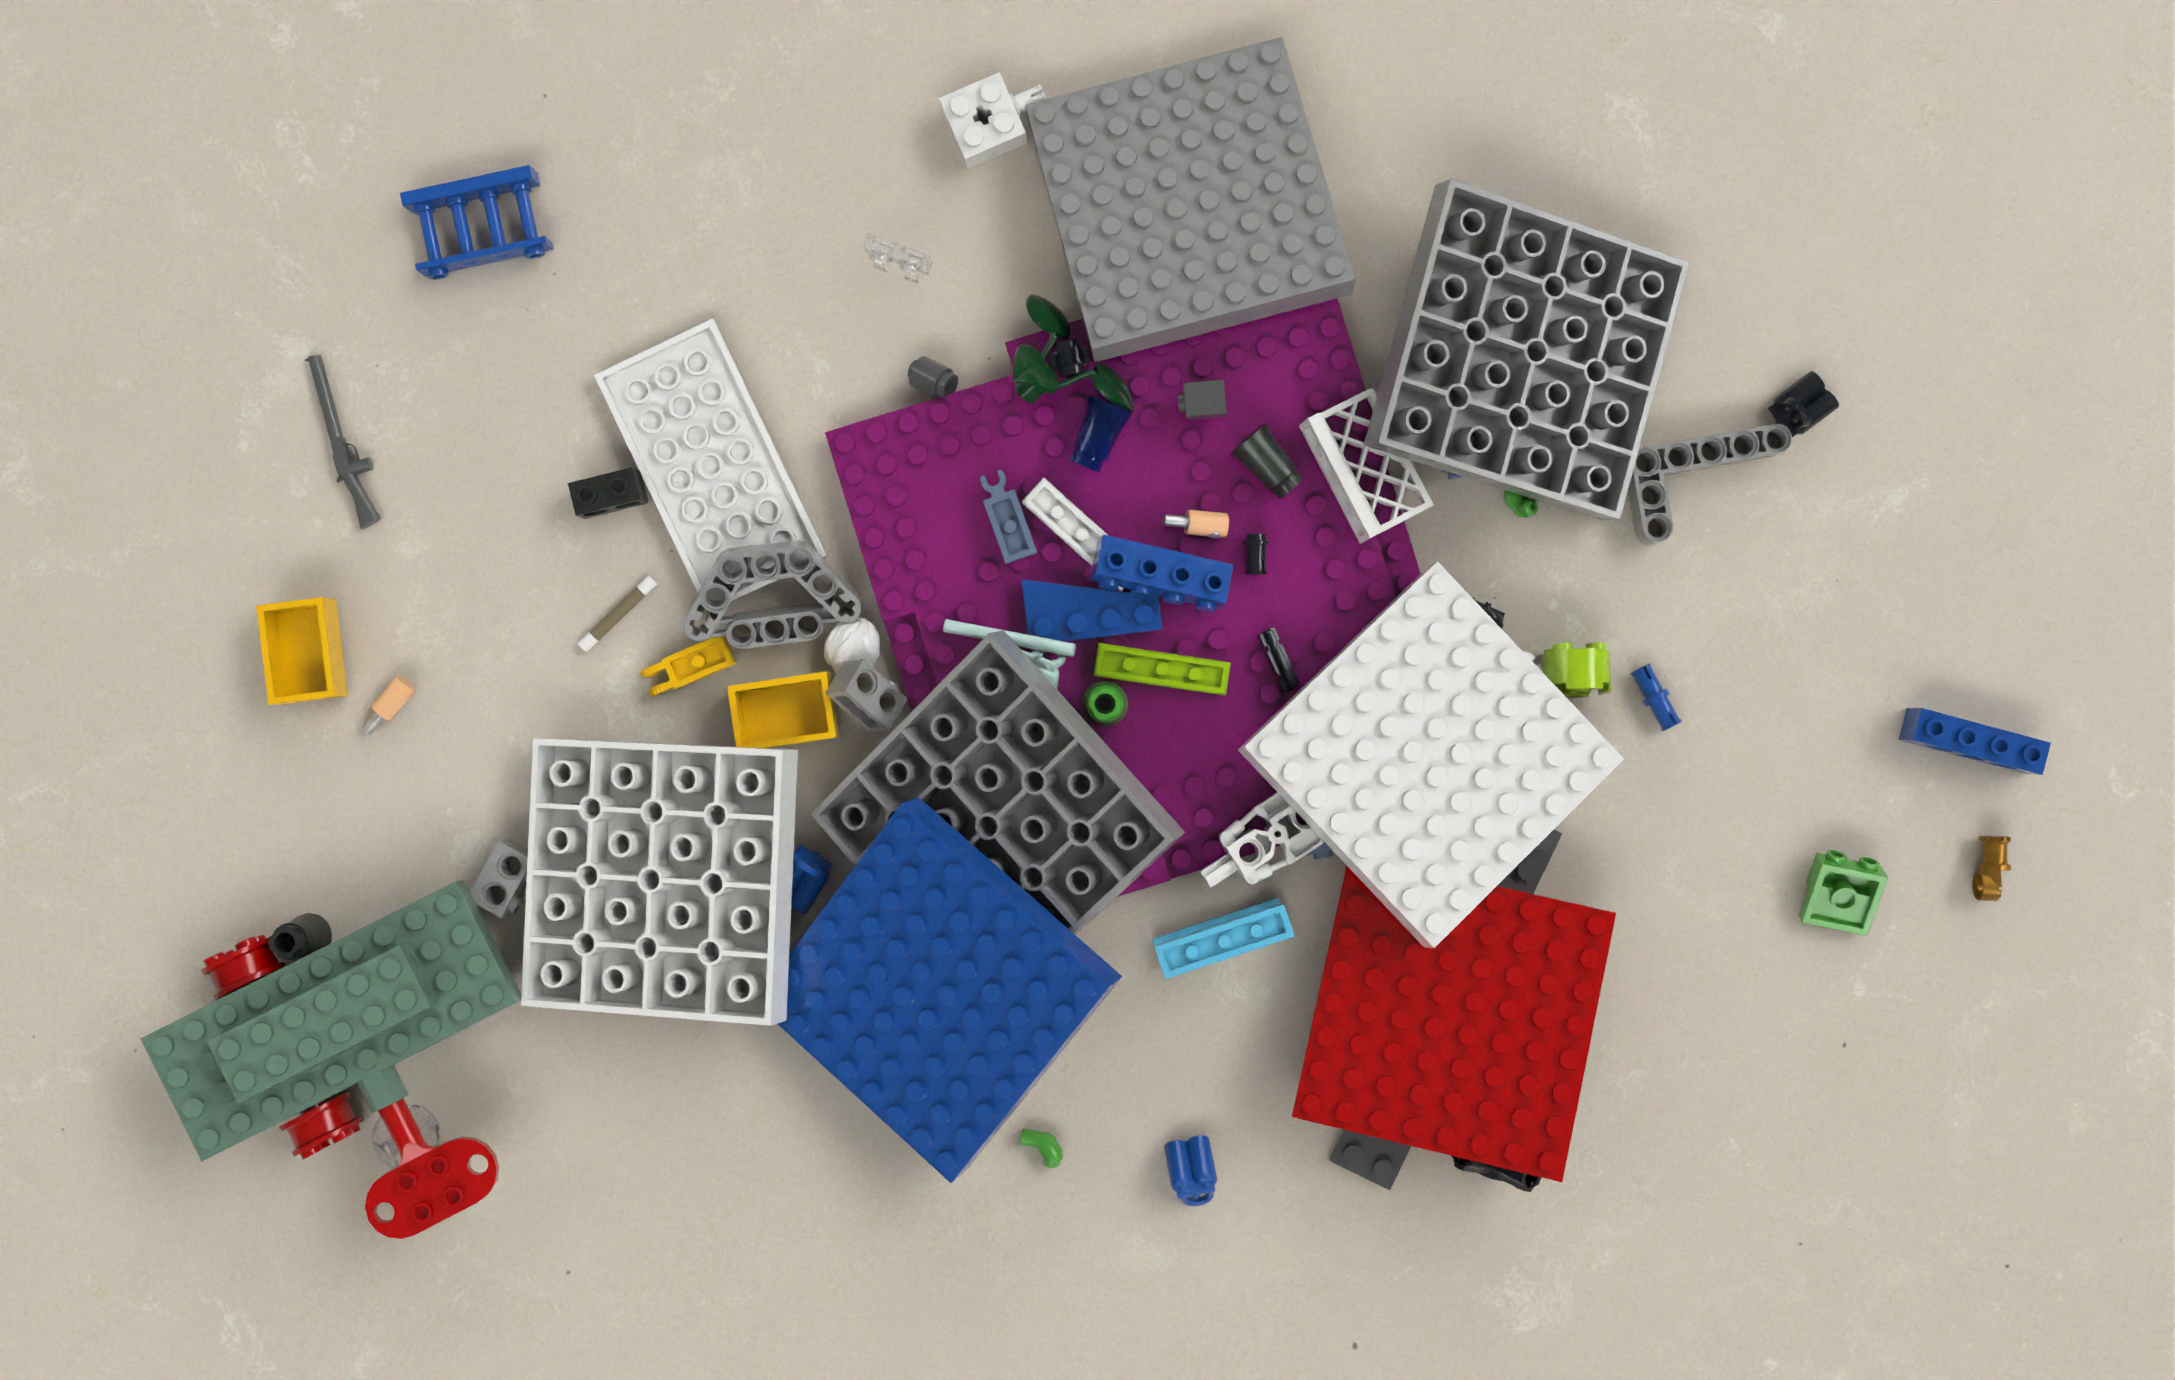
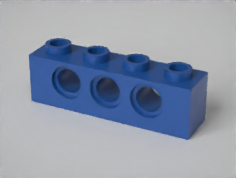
M1924 708L1906 709L1899 736L1901 741L2016 772L2043 775L2051 745L2047 741Z

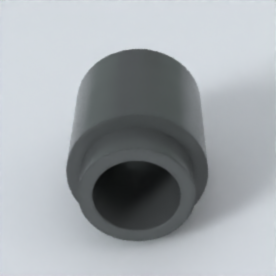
M926 356L914 360L909 366L908 377L910 386L934 398L942 397L946 399L947 396L945 395L956 391L958 376L953 373L952 369Z

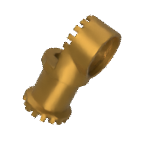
M1979 836V841L1982 842V863L1979 864V871L1975 872L1973 876V895L1978 901H1997L1999 897L2001 898V894L1998 893H2002V890H1999V887H2002L2001 871L2011 870V865L2007 863V843L2011 842V837Z

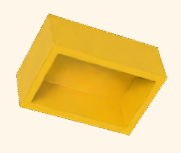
M318 597L256 605L268 705H289L348 697L337 600Z
M825 671L727 686L736 747L771 748L841 737L836 702L826 695L832 683L831 672Z

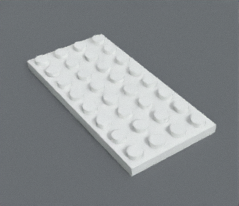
M713 318L594 375L697 592H699L719 555L728 548L802 540L810 544L824 559L828 557ZM796 551L791 554L790 560L794 564L801 565L808 560V556L802 551ZM763 555L757 559L756 563L759 567L768 569L775 564V561L772 557ZM734 559L727 560L723 564L724 569L730 573H736L742 568L741 564ZM781 579L742 583L731 603ZM712 588L707 592L708 598L713 601H720L725 597L724 592L719 588Z

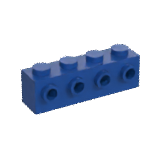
M1103 534L1097 541L1090 580L1098 582V586L1104 589L1117 590L1118 587L1131 589V594L1135 596L1150 597L1152 594L1163 597V601L1169 604L1182 605L1183 602L1196 604L1195 608L1197 610L1215 612V609L1219 610L1227 603L1233 564Z

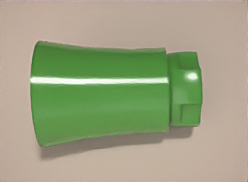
M1096 682L1085 691L1082 697V711L1086 719L1093 725L1104 728L1118 724L1125 717L1128 709L1127 696L1124 690L1113 682ZM1106 697L1110 699L1112 705L1109 710L1103 711L1099 708L1098 702L1101 698Z

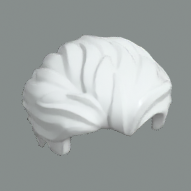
M858 617L848 623L837 622L832 627L825 640L824 659L828 665L833 667L836 674L845 661L865 659L875 665L880 653V638L875 625L865 618Z

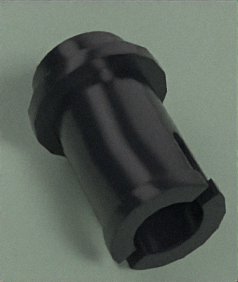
M1246 534V541H1243V544H1246L1245 574H1267L1266 544H1270V541H1266V534Z

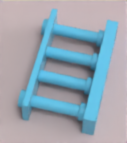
M1274 898L1153 938L1152 940L1164 977L1168 979L1295 937L1284 903L1280 904L1278 898Z

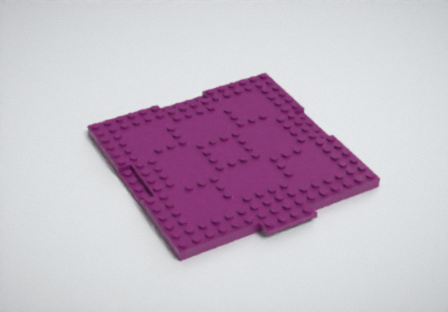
M1338 298L1095 363L1083 320L1079 319L1069 322L1071 334L1066 340H1079L1080 348L1088 346L1090 365L1084 366V370H1094V367L1099 363L1115 370L1123 378L1131 393L1134 405V412L1132 414L1105 398L1095 388L1092 378H1084L1058 389L1052 395L1046 392L1034 404H1029L1018 395L1015 389L1017 382H1013V375H1009L945 395L947 396L946 399L938 397L825 432L911 711L982 641V639L943 632L946 619L1028 635L1021 579L1104 589L1098 586V582L1090 580L1092 566L1022 504V501L1043 478L1050 482L1109 536L1233 564L1227 603L1219 610L1215 609V612H1204L1195 608L1196 604L1183 602L1182 605L1169 604L1163 601V597L1158 596L1162 630L1068 641L1069 643L1076 644L1074 657L1066 656L1065 663L1058 668L1059 680L1057 690L1185 832L1181 838L1117 897L1202 870L1226 854L1219 841V834L1236 819L1240 821L1258 803L1277 792L1238 749L1421 574L1405 521L1361 544L1359 543L1299 428V425L1309 417L1322 413L1366 391ZM1043 330L1005 342L1012 368L1016 349L1021 344L1030 345L1041 354L1050 339V334ZM1058 336L1055 344L1066 340ZM1055 344L1053 345L1049 353L1056 352ZM1048 353L1047 357L1045 358V363H1047V364L1049 365V367L1051 368V363H1050V358H1049V353ZM1054 371L1058 377L1059 382L1068 379L1060 378L1059 371ZM1224 379L1227 417L1187 421L1186 412L1179 413L1178 393L1184 392L1183 383ZM1367 398L1358 402L1354 415L1371 421L1373 411ZM1348 407V408H1346V409H1344V410H1342V411H1345V412L1349 413L1350 407ZM1336 415L1325 419L1331 431L1343 434L1347 419ZM1352 421L1348 437L1364 442L1369 427ZM1264 423L1267 424L1275 440L1286 455L1297 466L1295 469L1303 478L1295 488L1281 499L1271 490L1268 491L1255 475L1230 454L1243 440ZM1346 443L1343 454L1347 461L1358 465L1362 449ZM1368 451L1363 467L1380 472L1384 456ZM1388 463V466H1387V469H1386V473H1385V474L1390 476V473H1389V470H1388V467H1389V463ZM1000 469L1006 476L1005 493L1015 489L1037 550V554L1007 565L983 500L992 498L991 493L984 490L980 481L981 476L985 475L989 485H997L1000 481L997 471ZM1361 473L1359 485L1362 491L1373 494L1378 478ZM1383 480L1379 497L1395 502L1396 492L1393 484ZM1377 502L1374 514L1379 524L1382 525L1390 520L1393 508ZM1187 510L1227 513L1229 516L1228 533L1225 538L1215 539L1208 536L1186 535L1182 527L1163 526L1164 514L1185 516ZM1400 510L1398 511L1397 517L1402 515V512ZM1246 534H1266V541H1270V544H1266L1267 574H1245L1246 544H1243V541H1246ZM1124 588L1121 592L1131 593V589ZM1269 628L1276 629L1280 638L1278 643L1283 644L1293 666L1290 670L1292 673H1296L1300 682L1297 688L1288 692L1281 690L1277 682L1280 678L1274 675L1264 653L1267 651L1266 647H1262L1258 640V634ZM1098 643L1231 662L1226 696L1094 676ZM1019 647L1021 650L1031 653L1034 650ZM1041 653L1043 655L1042 658L1050 661L1059 658L1054 653ZM1096 682H1113L1120 686L1127 696L1128 709L1126 715L1114 726L1105 728L1095 726L1083 714L1082 697L1085 691ZM1104 697L1099 700L1098 706L1101 710L1107 711L1111 708L1112 703L1109 698ZM1296 812L1297 822L1301 825L1306 824V822ZM1256 815L1244 826L1245 830L1243 832L1250 828L1263 831L1267 824L1262 817ZM1249 842L1240 847V858L1255 854V848Z

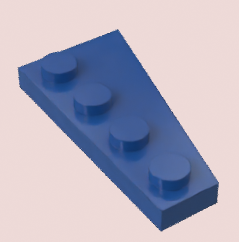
M1021 579L1028 635L1068 642L1162 630L1158 596L1139 597L1129 592Z

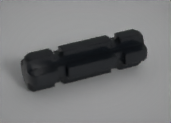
M1269 628L1258 634V640L1262 647H1266L1267 651L1264 653L1274 675L1280 678L1277 682L1281 690L1288 692L1297 688L1300 682L1296 673H1292L1290 670L1293 666L1283 644L1278 643L1280 638L1276 629Z

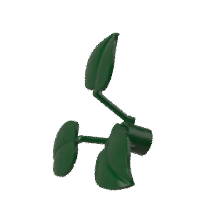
M1030 294L1026 299L1028 314L1038 327L1050 334V339L1041 354L1027 344H1021L1016 349L1013 361V382H1017L1015 389L1018 395L1025 402L1034 404L1046 392L1052 395L1058 389L1084 378H1092L1095 388L1105 398L1132 414L1134 412V405L1127 384L1115 370L1107 365L1099 363L1094 367V370H1087L1059 382L1056 373L1045 363V358L1057 341L1058 336L1064 340L1070 337V325L1065 315L1057 306L1045 298Z

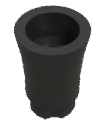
M1266 423L1257 428L1230 453L1255 475L1268 491L1271 490L1279 499L1283 498L1303 480L1295 469L1297 466L1280 447Z
M313 913L301 914L291 922L280 925L274 931L273 935L269 937V949L275 952L278 958L293 960L303 958L331 944L332 931L328 922L323 917Z

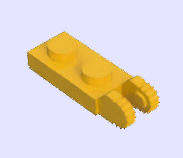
M726 636L707 639L661 659L662 662L641 670L640 673L642 678H651L664 670L667 671L670 681L657 684L648 690L650 697H655L672 689L682 688L737 663Z

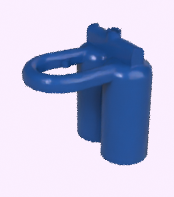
M799 845L793 855L791 908L806 915L828 880V871L832 863L820 857V853H817L816 850L812 852L805 848L804 845Z
M1205 1135L1191 1137L1187 1142L1173 1140L1166 1143L1164 1150L1172 1189L1177 1193V1198L1181 1199L1188 1206H1200L1210 1202L1214 1197V1185L1217 1182V1175L1209 1138Z

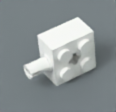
M1000 72L939 98L941 110L967 169L1027 144L1026 131L1020 120L1022 118L1021 114L1026 113L1025 105L1047 99L1045 93L1042 92L1043 88L1040 84L1013 96L1012 93L1009 94ZM980 117H985L986 119H988L989 123L987 125H983L982 122L978 119Z

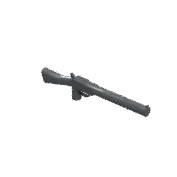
M321 355L310 356L305 361L309 362L333 449V459L339 474L337 483L343 480L351 492L360 529L362 530L381 519L356 474L373 470V463L370 457L360 459L357 448L353 444L347 443L343 437ZM347 445H351L354 448L356 461L352 462Z

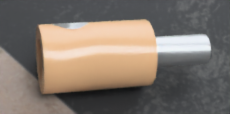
M1187 510L1185 516L1164 514L1163 526L1182 527L1186 535L1208 536L1213 539L1225 538L1228 533L1229 516L1227 513Z
M396 675L371 705L374 713L363 725L362 730L371 735L384 719L391 721L416 692V689L408 681Z

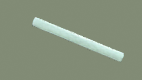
M949 619L945 620L943 632L982 640L989 633L1002 631L1001 629ZM1004 630L1018 647L1074 657L1076 644Z

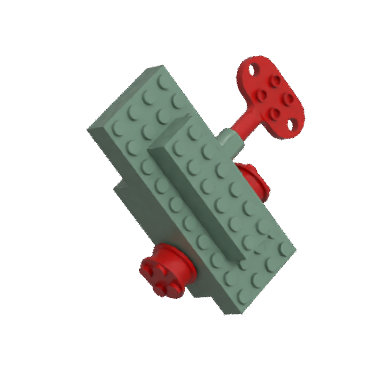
M464 880L456 881L287 966L285 962L279 963L275 953L269 949V937L265 938L263 934L256 938L253 936L235 945L237 951L220 952L204 960L206 967L201 971L203 975H210L218 991L214 995L217 1001L140 1038L201 1161L299 1112L301 1116L279 1126L281 1131H288L296 1147L292 1151L293 1156L300 1154L302 1160L330 1146L331 1144L328 1139L331 1138L335 1144L361 1130L359 1123L364 1120L362 1116L356 1117L348 1101V1098L351 1096L349 1091L328 1102L326 1101L327 1098L358 1084L371 1112H379L401 1157L398 1167L376 1180L366 1196L365 1210L368 1221L377 1232L388 1238L404 1239L414 1236L467 1209L486 1197L498 1180L499 1165L496 1154L485 1142L477 1138L464 1136L449 1140L439 1146H430L425 1142L404 1100V1097L409 1094L394 1064L521 1001V993ZM479 1154L487 1159L488 1168L485 1172H476L471 1168L470 1160L473 1155ZM380 1203H389L394 1208V1216L391 1220H383L378 1216L377 1207Z

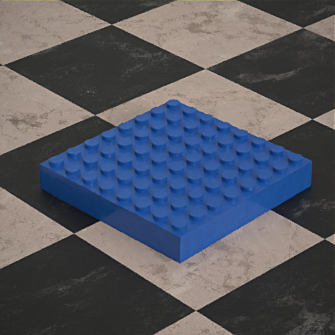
M916 797L900 804L789 954L786 1021L778 1023V1025L945 1179L952 1183L970 1167L1123 976L925 802Z

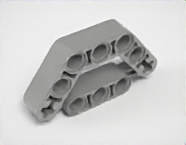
M792 540L728 548L717 558L685 616L684 631L690 639L695 641L726 636L728 642L737 649L810 641L816 639L821 634L823 624L848 623L857 619L861 612L860 598L857 591L805 541ZM796 551H802L807 554L808 560L801 565L794 564L790 560L791 554ZM768 555L774 559L775 564L771 568L763 569L757 565V559L760 556ZM734 559L741 564L742 568L736 573H730L724 569V562ZM818 575H827L831 578L832 582L829 586L820 588L813 583V580ZM794 577L820 603L817 605L801 604L753 610L723 616L742 583ZM712 588H719L724 592L725 597L720 601H713L708 598L707 592ZM837 589L838 596L844 602H849L851 600V609H849L846 606L840 609V601L838 597L835 595ZM705 608L708 611L705 625L702 624L697 628L694 626V621L700 619ZM804 616H812L817 620V623L812 628H804L799 624V620ZM778 620L784 627L780 632L774 633L766 628V624L769 621ZM744 624L750 628L751 632L747 636L739 637L735 635L732 629L736 625Z

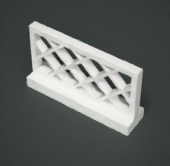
M1373 387L1322 413L1309 417L1299 425L1360 544L1434 506L1411 460L1364 446L1365 441L1361 442L1348 437L1352 421L1369 427L1370 420L1354 414L1358 402L1366 398L1374 410L1377 395ZM1350 407L1349 413H1347V412H1345V411H1342V410H1344V409ZM1332 415L1347 419L1343 434L1331 431L1325 419ZM1346 443L1362 449L1358 465L1346 460L1343 454ZM1368 451L1384 456L1380 472L1363 467ZM1389 459L1400 462L1404 468L1401 480L1385 474ZM1361 473L1378 478L1373 494L1362 491L1359 485ZM1383 480L1399 486L1395 502L1379 497ZM1405 488L1415 491L1422 504L1415 508L1402 505L1401 500ZM1377 502L1393 508L1390 520L1382 525L1379 524L1374 514ZM1399 510H1400V511H1403V512H1406V513H1404V514H1402V515H1400V516L1397 517V514H1398V511H1399Z

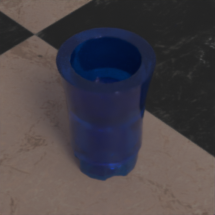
M1089 396L1086 413L1073 446L1075 450L1071 455L1070 461L1100 473L1104 461L1107 462L1115 442L1132 416V413L1096 397Z

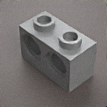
M865 659L845 661L829 686L826 695L870 733L891 731L908 698L899 691L897 684L885 679L877 672L876 666Z
M508 839L497 841L470 890L476 905L500 918L509 916L510 913L515 914L524 900V896L521 893L527 881L528 850ZM512 856L518 858L521 863V869L518 874L511 872L508 862ZM496 885L500 886L505 892V898L502 903L497 902L493 897V889Z

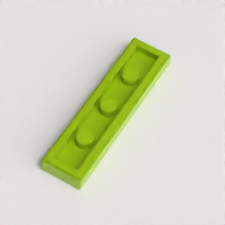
M1098 643L1094 676L1226 696L1231 662Z

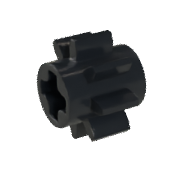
M1077 339L1058 342L1055 344L1056 352L1049 353L1051 369L1059 371L1060 378H1070L1085 372L1084 366L1090 365L1088 346L1080 348V343Z

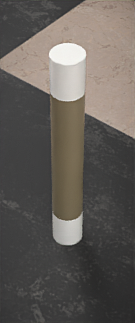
M648 575L578 642V645L585 652H588L658 583Z

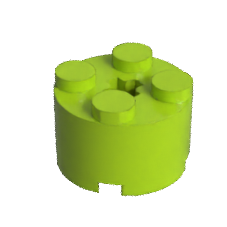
M1573 643L1553 644V649L1544 650V654L1541 655L1543 673L1566 698L1589 697V693L1594 689H1598V695L1608 694L1612 691L1609 651L1606 650V643H1588L1586 648L1573 649Z

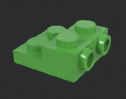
M1827 850L1826 855L1816 853L1806 881L1809 890L1799 915L1802 923L1867 936L1888 880L1885 871L1879 866L1880 863L1875 859L1865 856L1860 857L1859 861L1849 860L1844 853L1836 850Z

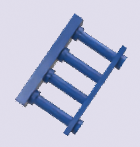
M530 165L400 193L402 206L419 216L428 261L415 264L416 271L425 277H429V279L437 280L448 277V272L525 256L527 259L539 258L545 255V251L554 250L553 243L545 236L538 237L529 197L531 188L540 186L538 173ZM511 192L516 195L525 240L506 244L497 199H499V195ZM479 199L484 203L493 247L474 251L465 206H467L468 201ZM447 206L452 211L461 254L442 258L432 214L436 208Z

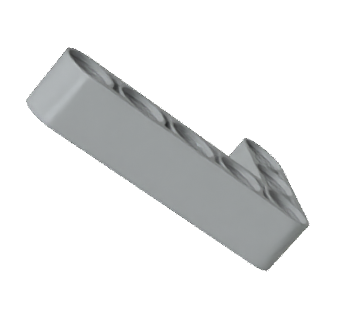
M1772 424L1639 449L1637 457H1645L1649 468L1647 472H1642L1635 463L1628 488L1637 538L1646 545H1653L1667 540L1673 532V522L1664 476L1772 457L1785 452L1792 443L1790 430L1784 425ZM1768 433L1776 436L1778 440L1776 449L1768 445L1766 441ZM1735 439H1740L1744 442L1745 452L1743 455L1735 451ZM1703 444L1712 448V460H1707L1702 456L1701 448ZM1670 450L1679 453L1681 457L1679 466H1674L1670 463L1668 458ZM1644 488L1650 489L1654 494L1652 505L1645 503L1642 499ZM1651 520L1657 522L1660 526L1658 537H1653L1648 532V524Z

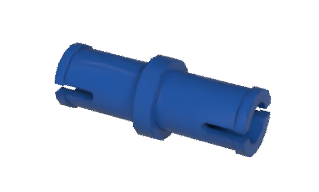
M1650 663L1630 673L1645 697L1643 700L1645 706H1650L1662 731L1682 722L1667 697L1669 695L1667 688H1662Z

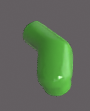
M1507 490L1504 491L1505 504L1517 516L1528 518L1537 513L1538 504L1535 499L1531 500L1528 497Z
M1022 1129L1020 1145L1037 1148L1044 1159L1043 1164L1046 1167H1058L1063 1158V1152L1055 1137L1049 1132Z

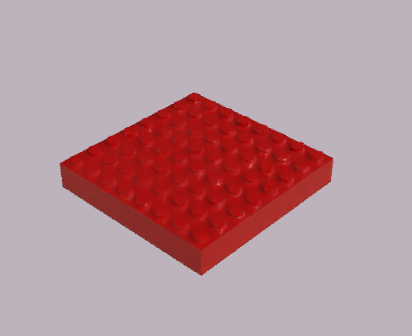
M1346 865L1291 1116L1563 1182L1616 913L1496 886L1435 948H1426L1418 942Z

